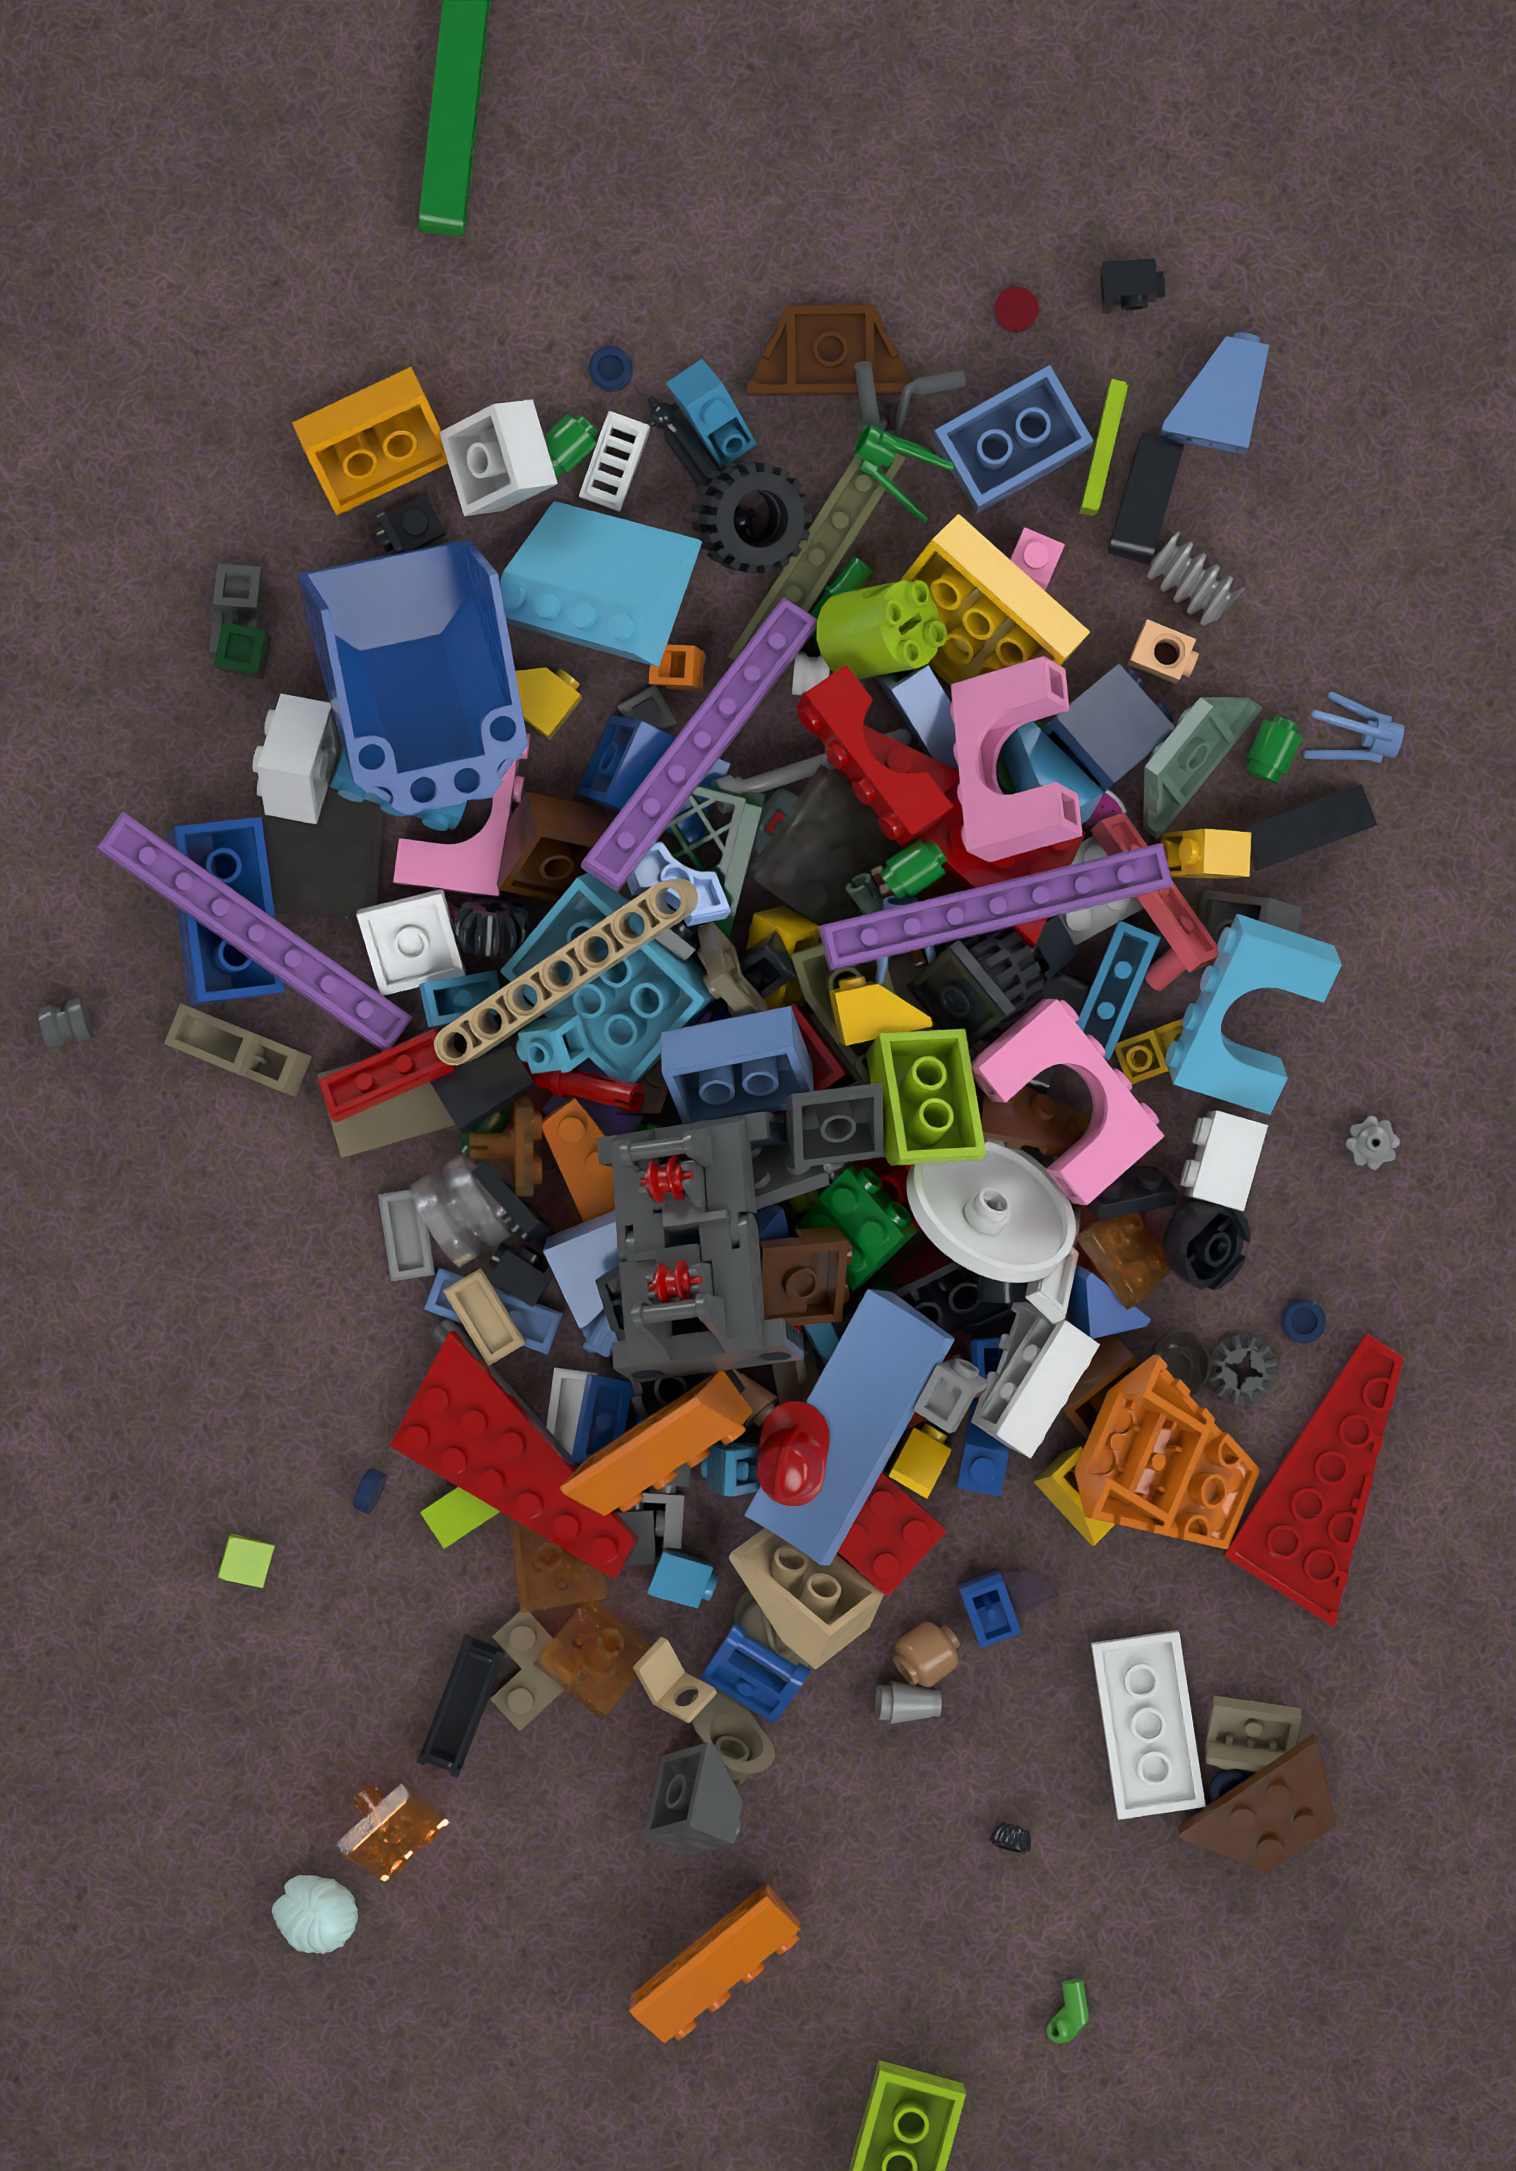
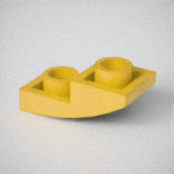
M1183 1018L1116 1043L1115 1052L1123 1073L1131 1084L1169 1071L1168 1066L1165 1064L1166 1054L1170 1044L1174 1040L1178 1041L1184 1029Z

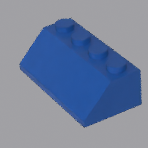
M262 817L175 826L166 832L169 845L275 919ZM176 907L189 1006L235 1001L285 992L283 981Z

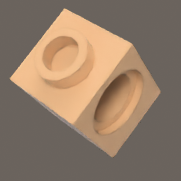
M1147 619L1127 665L1176 685L1182 675L1190 677L1199 656L1198 652L1192 650L1196 639ZM1160 643L1172 645L1177 652L1176 662L1171 665H1164L1158 662L1154 655L1155 646Z

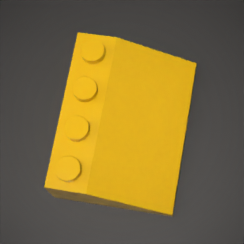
M959 514L931 540L901 579L923 581L930 589V596L937 606L940 621L943 622L947 629V640L943 646L938 647L935 656L928 665L950 686L957 682L1042 656L1062 666L1090 633L1086 627Z

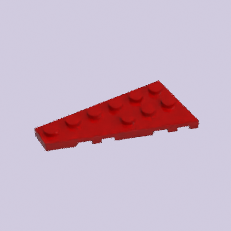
M863 725L866 744L872 755L881 764L901 773L927 771L954 806L942 821L919 837L924 844L931 839L935 842L947 858V861L941 866L967 890L1072 865L1086 834L1083 830L1081 837L992 862H987L967 852L961 836L964 819L963 808L957 794V788L960 784L959 771ZM827 758V761H828L834 768H836V767L829 761V759ZM836 768L847 780H849L852 783V781L849 779V777L846 775L842 768ZM1047 918L1012 927L1022 935V941L1033 949Z
M455 1330L450 1331L390 1446L613 1579L619 1577L639 1537L615 1510L604 1516L564 1495L559 1487L577 1470L574 1464L570 1465L555 1448L557 1445L513 1395L507 1394L490 1375L491 1371L481 1360H477L463 1344L465 1341Z
M1367 1333L1363 1335L1233 1536L1228 1550L1225 1549L1222 1555L1334 1628L1339 1614L1338 1609L1343 1589L1346 1587L1349 1575L1348 1570L1354 1546L1357 1544L1376 1460L1378 1454H1380L1389 1410L1392 1407L1404 1357Z

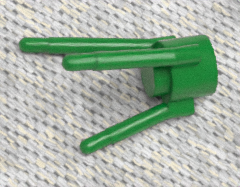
M868 424L858 437L853 451L855 456L862 459L858 469L871 475L920 522H927V515L878 467L880 465L888 467L895 459L898 451L949 471L955 468L954 463L932 454L929 448L893 436L872 424Z

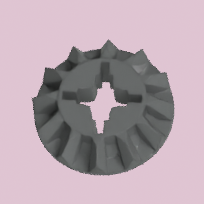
M1234 1335L1221 1341L1212 1351L1207 1365L1208 1379L1213 1390L1222 1399L1239 1405L1253 1404L1268 1396L1277 1381L1278 1362L1270 1347L1262 1340L1250 1335ZM1247 1351H1250L1248 1356L1250 1359L1249 1366L1255 1369L1256 1372L1261 1373L1260 1377L1246 1376L1243 1383H1240L1239 1389H1237V1374L1231 1371L1230 1368L1225 1367V1363L1239 1364L1242 1362L1243 1357H1246Z

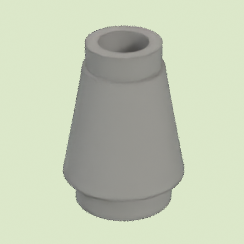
M891 1680L888 1681L887 1685L879 1684L876 1688L877 1720H887L888 1725L930 1718L931 1716L939 1717L941 1714L942 1699L940 1690L911 1686L910 1684Z

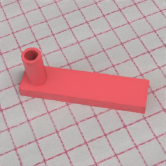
M1125 813L1103 819L1090 829L1108 856L1147 847V844ZM1174 883L1171 888L1136 896L1171 946L1146 971L1144 977L1152 988L1159 991L1163 990L1186 969L1190 973L1215 962L1219 954L1218 945Z

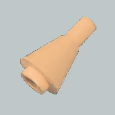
M732 1369L746 1388L741 1395L753 1411L744 1423L746 1427L755 1423L760 1428L764 1425L766 1417L775 1408L774 1405L779 1397L745 1374H740L736 1369Z

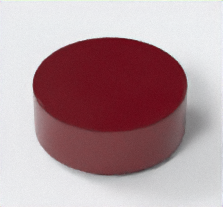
M1010 287L1004 290L997 298L994 308L997 323L1004 330L1012 333L1024 332L1032 327L1039 312V305L1035 295L1023 287Z

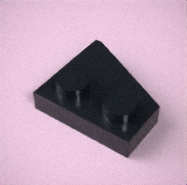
M1131 1166L1094 1200L1084 1206L1098 1221L1176 1205L1178 1189L1157 1167Z

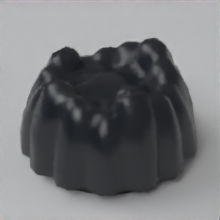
M1001 1822L995 1828L989 1839L992 1845L1016 1853L1026 1854L1031 1849L1029 1830H1024L1020 1826L1014 1827L1012 1824H1006L1005 1822Z

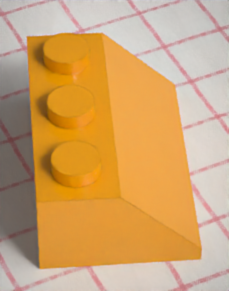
M412 367L292 422L301 445L336 516L448 464L439 433L441 429Z

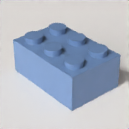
M1050 365L934 431L933 441L943 458L954 463L955 468L951 472L975 514L980 513L1089 451L1094 442Z
M791 1006L660 1033L662 1074L683 1124L758 1112L771 1113L786 1110L785 1099L788 1096L814 1091L812 1062Z

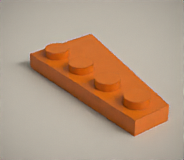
M572 1096L542 1119L540 1126L582 1220L586 1222L615 1210L613 1167L599 1164L597 1138L607 1136L577 1097Z

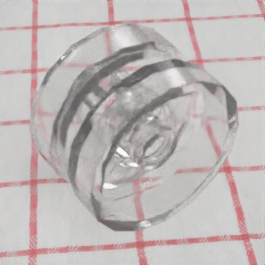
M466 1153L460 1154L443 1165L445 1182L438 1176L430 1173L410 1185L411 1195L425 1224L445 1254L458 1267L481 1255L479 1238L493 1247L514 1235V1232L501 1219L506 1211L472 1175L471 1172L477 1165Z

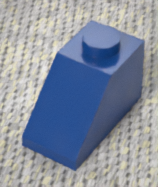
M973 1398L970 1405L955 1485L957 1488L1001 1496L1010 1448L971 1422L979 1399Z

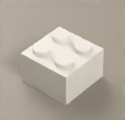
M533 399L493 404L439 432L464 516L504 511L558 484Z
M280 694L276 710L270 709L266 717L265 735L267 737L264 746H257L253 758V772H257L259 776L257 795L263 799L265 815L317 824L339 754L334 714L331 704L328 702Z
M1217 1110L1209 1111L1206 1117L1198 1118L1191 1143L1198 1144L1194 1160H1186L1180 1178V1185L1186 1187L1184 1196L1244 1211L1268 1125Z

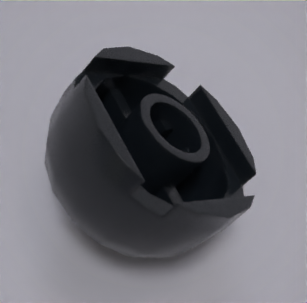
M1204 1200L1186 1204L1175 1213L1164 1233L1162 1249L1165 1261L1173 1273L1185 1283L1201 1290L1207 1287L1212 1290L1220 1289L1234 1279L1245 1262L1246 1256L1242 1255L1241 1251L1244 1241L1250 1243L1251 1233L1248 1220L1239 1210Z

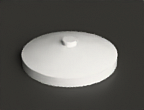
M989 1139L985 1143L986 1156L980 1161L911 1165L906 1187L910 1208L916 1221L927 1237L943 1253L963 1267L994 1280L1013 1283L1031 1282L1042 1279L1054 1272L1070 1252L1076 1234V1223L1071 1204L1067 1196L1045 1170L1046 1168L1023 1150L1005 1148L1003 1141Z

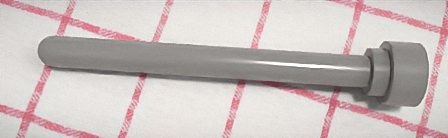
M899 729L883 734L904 745H908L911 741V733L907 729ZM824 753L744 780L741 777L733 778L731 775L712 780L711 786L747 795L748 791L761 793L835 768L827 761L828 757ZM715 801L722 814L734 811V804Z

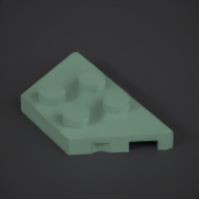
M1200 697L1193 707L1188 708L1182 713L1177 727L1165 742L1159 743L1154 748L1149 762L1145 765L1143 829L1157 840L1261 712L1263 708L1248 697Z

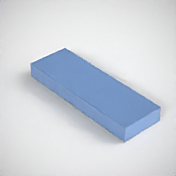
M439 1268L424 1310L462 1323L443 1290L465 1277ZM494 1288L527 1343L523 1346L548 1355L563 1313L537 1303L530 1307L514 1295Z

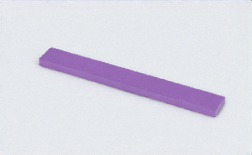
M785 597L781 599L584 858L581 864L582 869L617 893L816 631L818 619Z
M122 812L97 846L96 850L380 1051L392 1048L411 1020L412 1016L126 813Z
M1162 843L821 925L818 929L829 971L1168 889L1173 886L1164 848Z

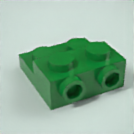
M862 1164L847 1168L818 1197L820 1201L796 1223L800 1229L837 1226L843 1235L850 1240L852 1245V1261L846 1267V1280L852 1290L860 1288L918 1231L911 1223V1216L907 1209L900 1203L893 1201L882 1189L883 1184L877 1174L869 1168H864Z

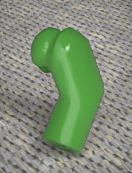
M1083 1979L1062 1982L1065 2005L1048 2023L1046 2029L1048 2038L1054 2043L1070 2042L1089 2020Z

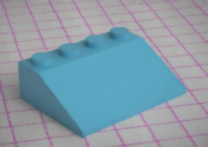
M553 501L503 571L500 588L506 622L521 629L659 667L702 541Z
M589 873L577 877L500 972L512 982L629 903L630 900L625 899ZM633 912L629 919V925L631 930L640 936L644 931V921L639 914ZM597 937L594 942V951L599 958L604 960L609 953V947L603 938ZM653 939L552 1007L544 1015L551 1018L579 1014L592 1052L589 1058L610 1078L637 1084L661 1059L660 1033L693 1026L716 998L705 985L703 976L707 972L693 958L689 957L683 962L660 942ZM562 961L558 967V973L564 982L570 983L573 978V970L567 962ZM526 985L523 994L536 1005L537 993L533 987Z

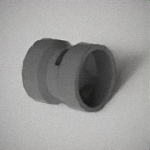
M82 997L67 1000L64 1009L62 1006L55 1007L52 1004L38 1007L39 1024L48 1049L62 1047L65 1041L70 1040V1037H73L78 1042L93 1039L88 1010Z

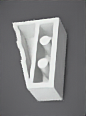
M1028 1302L1013 1303L1011 1308L1017 1314L1010 1334H1002L998 1345L1003 1350V1354L996 1373H988V1384L981 1393L971 1422L1005 1446L1031 1458L1037 1447L1043 1442L1045 1434L1059 1411L1066 1404L1070 1393L1081 1375L1090 1365L1091 1359L1100 1344L1068 1321L1063 1319L1053 1324L1034 1305Z

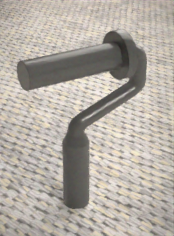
M868 361L856 363L854 370L862 416L856 421L857 430L861 433L868 424H872L893 436L899 437L903 431L911 394L925 395L966 387L964 370L920 377L906 384L901 393L894 427L885 429L887 427V420L878 411L872 364Z

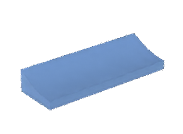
M868 1289L806 1401L807 1404L814 1406L825 1417L830 1430V1446L821 1491L811 1502L801 1506H785L773 1501L760 1486L744 1516L780 1536L819 1565H830L915 1412L913 1408L936 1365L943 1362L955 1338L893 1292Z

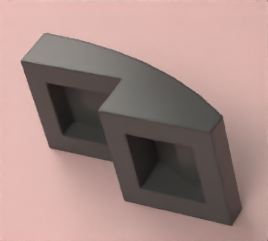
M217 563L213 597L214 617L209 650L211 658H215L223 622L258 629L262 579L261 567Z

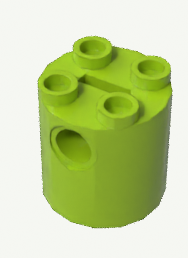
M901 580L837 594L830 597L821 607L817 620V642L821 656L829 669L836 672L847 665L857 679L924 666L935 656L938 647L943 646L947 640V629L943 622L940 621L937 606L930 596V589L925 582L920 580Z

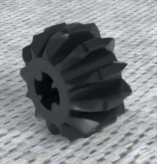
M490 896L488 899H480L476 897L472 899V902L461 904L457 920H455L456 944L463 947V951L466 953H476L479 958L484 956H490L493 959L498 956L512 957L513 953H516L530 933L528 911L522 908L520 903L508 902L506 898L494 899Z

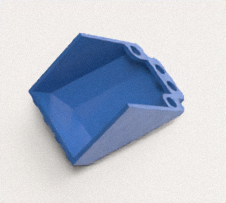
M464 539L297 574L306 620L352 781L367 792H371L389 803L391 807L405 816L421 813L422 810L429 808L435 810L462 804L466 800L475 798L481 800L493 797L503 783L501 779L515 759L518 760L528 747L498 573L472 541Z

